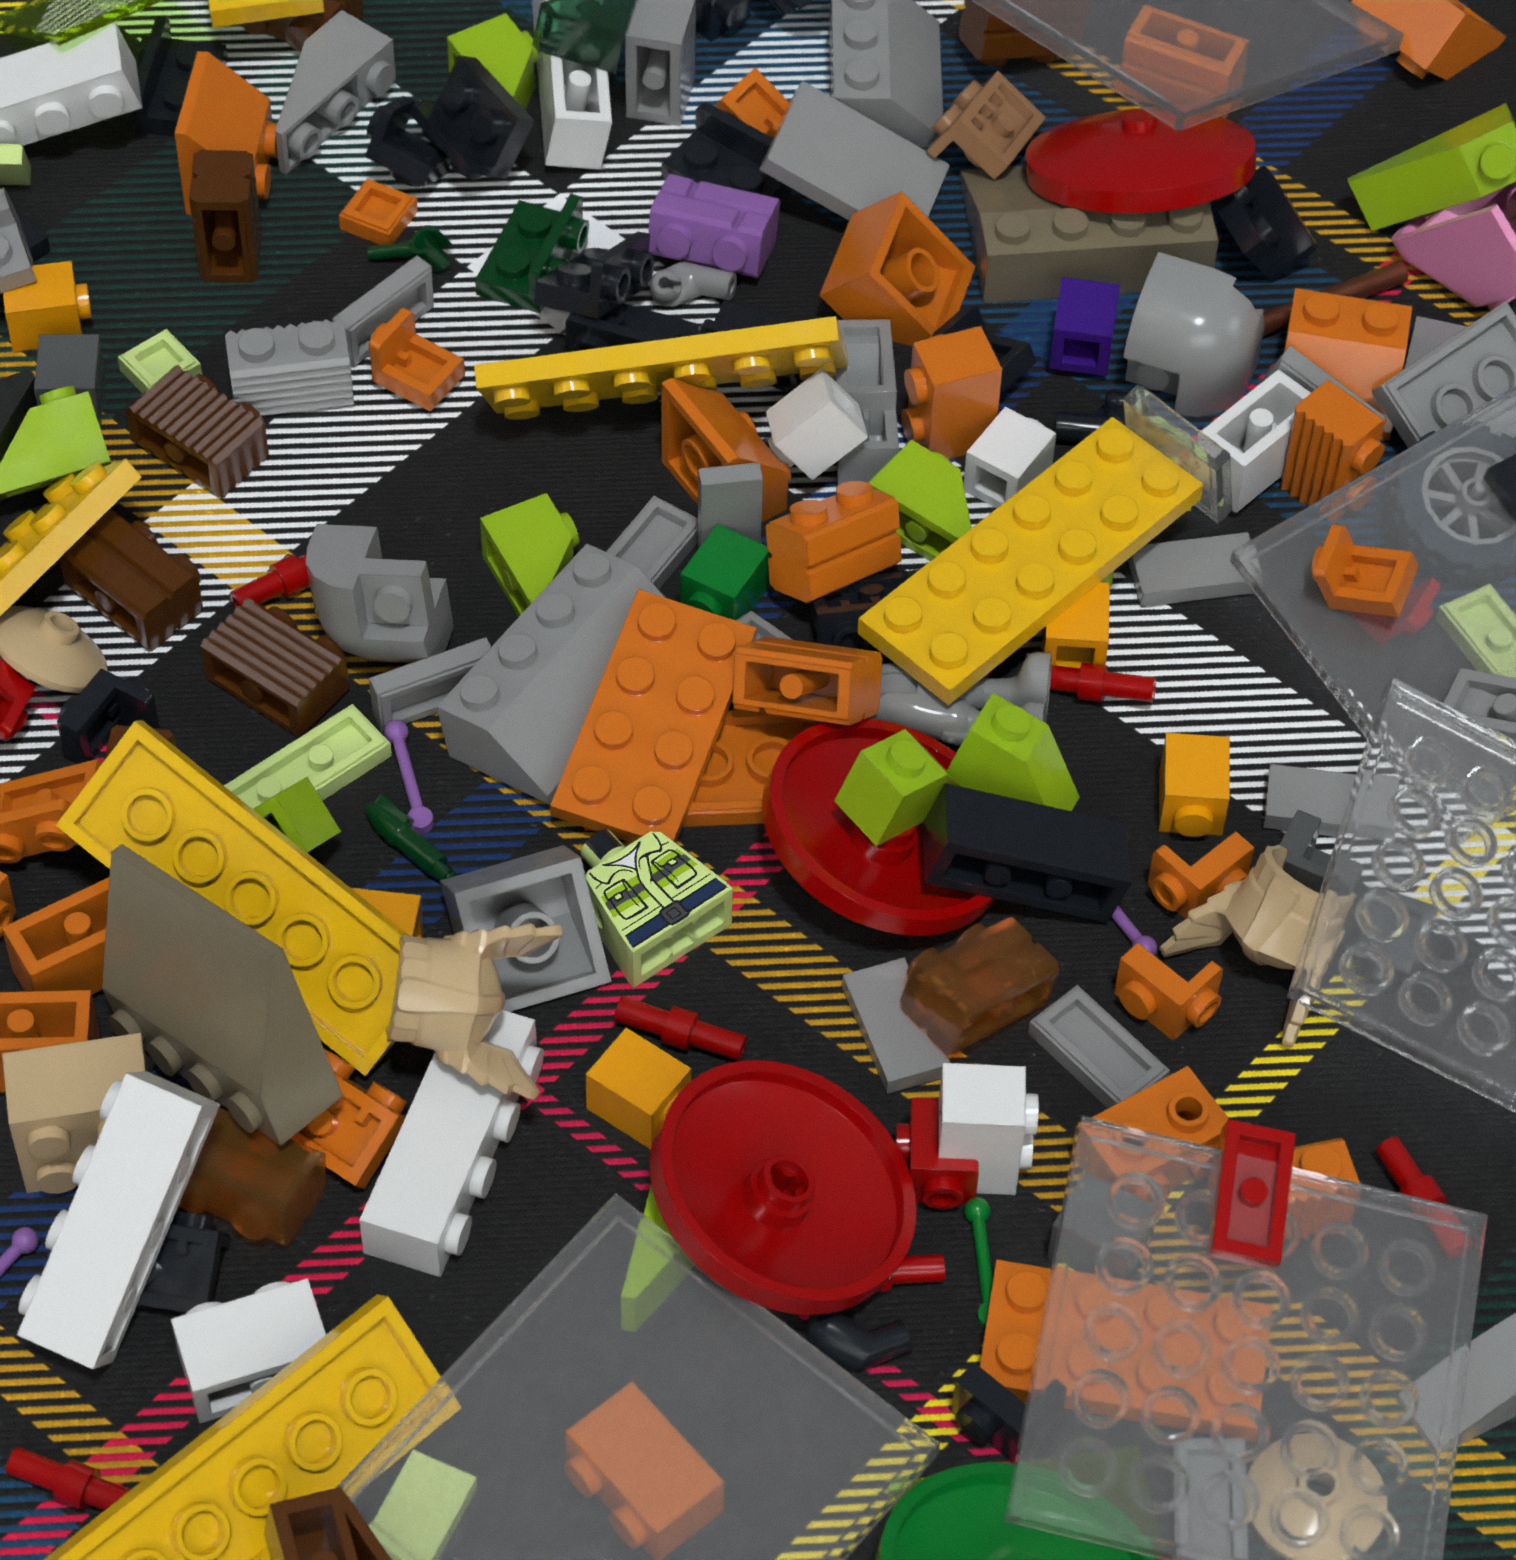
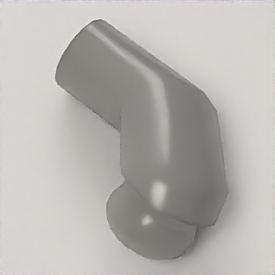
M679 262L667 269L657 271L652 276L650 292L656 303L665 307H676L702 295L730 301L736 290L737 275L734 272L688 262Z

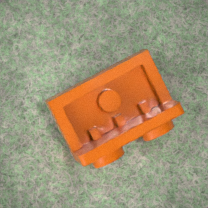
M95 759L0 783V863H16L24 857L49 851H66L74 845H78L77 842L60 830L56 824L102 765L100 760Z

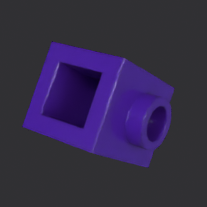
M1067 277L1061 278L1049 369L1102 376L1108 375L1120 284Z

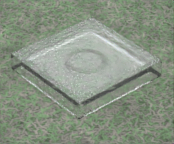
M1136 385L1123 399L1125 426L1204 484L1201 500L1194 506L1219 524L1232 511L1230 453L1146 388Z

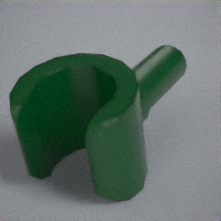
M426 225L415 232L409 241L369 246L367 254L369 260L400 257L413 258L418 256L431 265L432 271L436 272L445 269L450 264V260L440 249L451 247L452 243L440 230Z

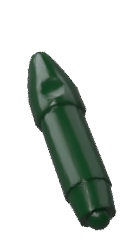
M381 793L375 802L372 801L366 805V814L376 831L391 846H396L430 877L440 881L456 876V872L446 864L448 858L413 828L412 824L415 820L390 798Z

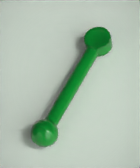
M974 1197L965 1204L964 1214L973 1227L982 1304L978 1309L977 1320L980 1326L985 1328L993 1283L985 1222L990 1216L991 1209L985 1199Z

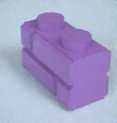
M669 174L661 187V192H658L651 205L648 234H650L649 253L758 279L765 267L766 260L768 261L775 247L780 199L704 181L697 183L691 178Z

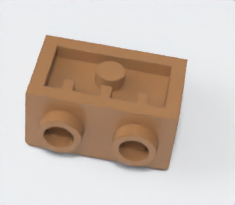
M997 71L983 86L974 79L951 103L952 106L932 126L938 137L926 152L935 159L954 141L964 150L966 157L972 164L982 168L995 180L1010 165L1046 117Z

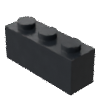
M947 783L942 787L922 823L925 884L1106 923L1132 884L1126 823Z

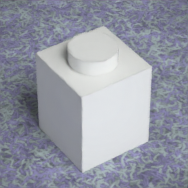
M822 368L766 411L772 434L768 442L772 451L782 463H787L789 468L794 464L797 465L811 480H814L868 438L859 404Z
M1004 407L966 453L964 491L998 508L1053 464L1056 432L1044 427L1043 424L1033 418H1026Z

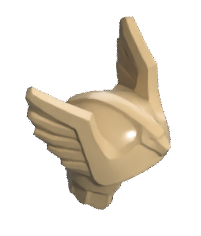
M1280 845L1266 847L1256 865L1249 871L1244 880L1225 885L1224 891L1209 897L1206 904L1189 910L1187 913L1188 918L1172 928L1174 935L1163 943L1159 949L1163 957L1166 958L1200 948L1221 945L1233 932L1242 946L1244 955L1251 961L1259 965L1267 964L1279 969L1297 970V977L1291 993L1282 1037L1283 1046L1293 1047L1301 1025L1308 1015L1311 1001L1319 986V981L1342 937L1340 930L1345 914L1349 910L1354 897L1349 894L1347 898L1334 899L1315 892L1296 881L1283 869V864L1287 857V849Z
M530 923L522 924L512 929L506 925L490 931L486 929H476L470 933L460 931L443 938H420L403 935L399 940L401 950L391 1020L386 1029L387 1041L410 1042L411 1045L432 1049L436 1057L443 1064H451L462 1074L468 1073L480 1085L490 1084L504 1094H509L513 1091L528 1099L535 1100L540 1090L523 1069L513 1050L489 1043L483 1039L492 1028L498 1013H502L505 1004V993L502 992L499 973L493 960L530 955L540 947L563 936L561 925L536 928L534 924Z

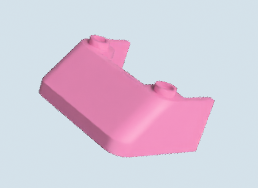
M1516 182L1482 198L1413 218L1391 237V241L1403 260L1474 307L1487 305L1490 310H1493L1505 301L1509 303L1516 298V234L1504 216V212L1510 197L1516 190Z

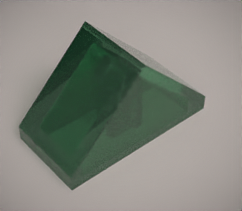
M548 0L540 3L532 45L538 52L616 74L625 46V35L637 0Z

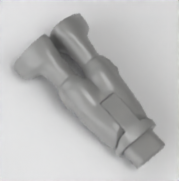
M1033 652L1028 654L1017 675L1011 678L996 679L983 677L949 706L897 664H882L880 707L878 714L869 719L900 724L922 732L937 741L961 746L968 731L981 711L979 710L983 709L991 694L995 693L1046 723L1052 672V653Z

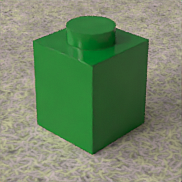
M717 524L680 573V603L735 621L752 611L770 586L768 558L771 557V553L767 550V546Z

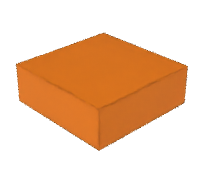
M367 178L339 214L340 230L379 245L394 244L418 212L417 197Z

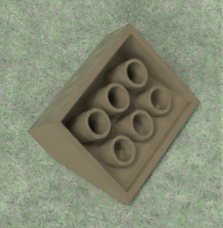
M1026 165L1008 166L995 180L982 168L960 170L959 178L983 303L1059 298L1062 277L1120 284L1119 294L1141 293L1158 252L1212 268L1215 266L1219 240L1210 202L1161 212H1095L1060 205L1037 194L1027 182Z
M123 844L111 851L102 989L114 1013L108 1018L111 1028L117 1036L141 1033L144 1050L150 1054L153 1061L165 1074L173 1076L178 1073L188 1080L197 1094L210 1100L218 1101L228 1108L230 1114L244 1130L252 1133L257 1129L280 1146L343 1097L283 948Z

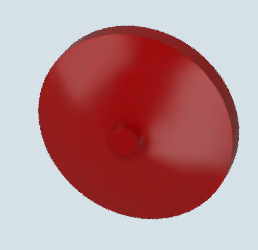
M1166 108L1117 110L1074 119L1050 128L1037 136L1029 144L1025 155L1027 182L1037 194L1052 202L1071 208L1107 213L1161 212L1204 204L1237 191L1251 180L1256 171V142L1253 135L1245 127L1229 119L1208 113Z
M869 718L862 719V721L850 726L822 722L796 735L780 752L766 780L762 797V816L766 833L777 857L792 877L809 894L836 913L854 922L883 932L911 936L936 935L960 929L975 921L992 905L995 898L925 884L922 823L875 846L834 802L860 751L904 729L923 745L946 770L956 755L955 751L936 739L912 728L893 722Z
M747 1060L727 1063L712 1068L689 1082L679 1092L657 1126L650 1152V1178L660 1214L675 1241L697 1267L712 1280L737 1296L759 1306L791 1314L818 1315L842 1311L863 1302L877 1292L899 1267L908 1253L914 1236L917 1208L914 1186L907 1164L890 1133L877 1117L853 1095L830 1080L806 1069L775 1061Z

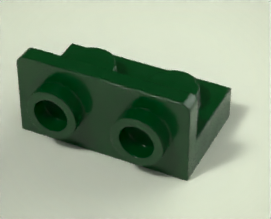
M571 193L561 212L519 200L475 279L476 295L541 314L545 306L534 304L535 281L558 268L560 264L568 262L573 252L580 254L586 244L589 234V221L583 219V197Z

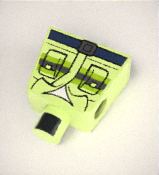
M603 829L593 834L583 845L581 857L592 868L587 871L585 876L601 939L633 988L732 925L733 888L663 833L650 831L625 847L610 830Z

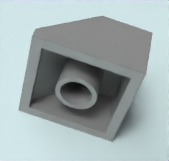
M565 845L440 880L453 934L460 931L470 933L476 929L490 931L506 925L512 929L519 925L530 923L534 924L536 928L549 925H561L563 936L540 947L526 957H508L493 960L499 973L502 992L505 993L503 1010L508 1012L612 982L581 857Z

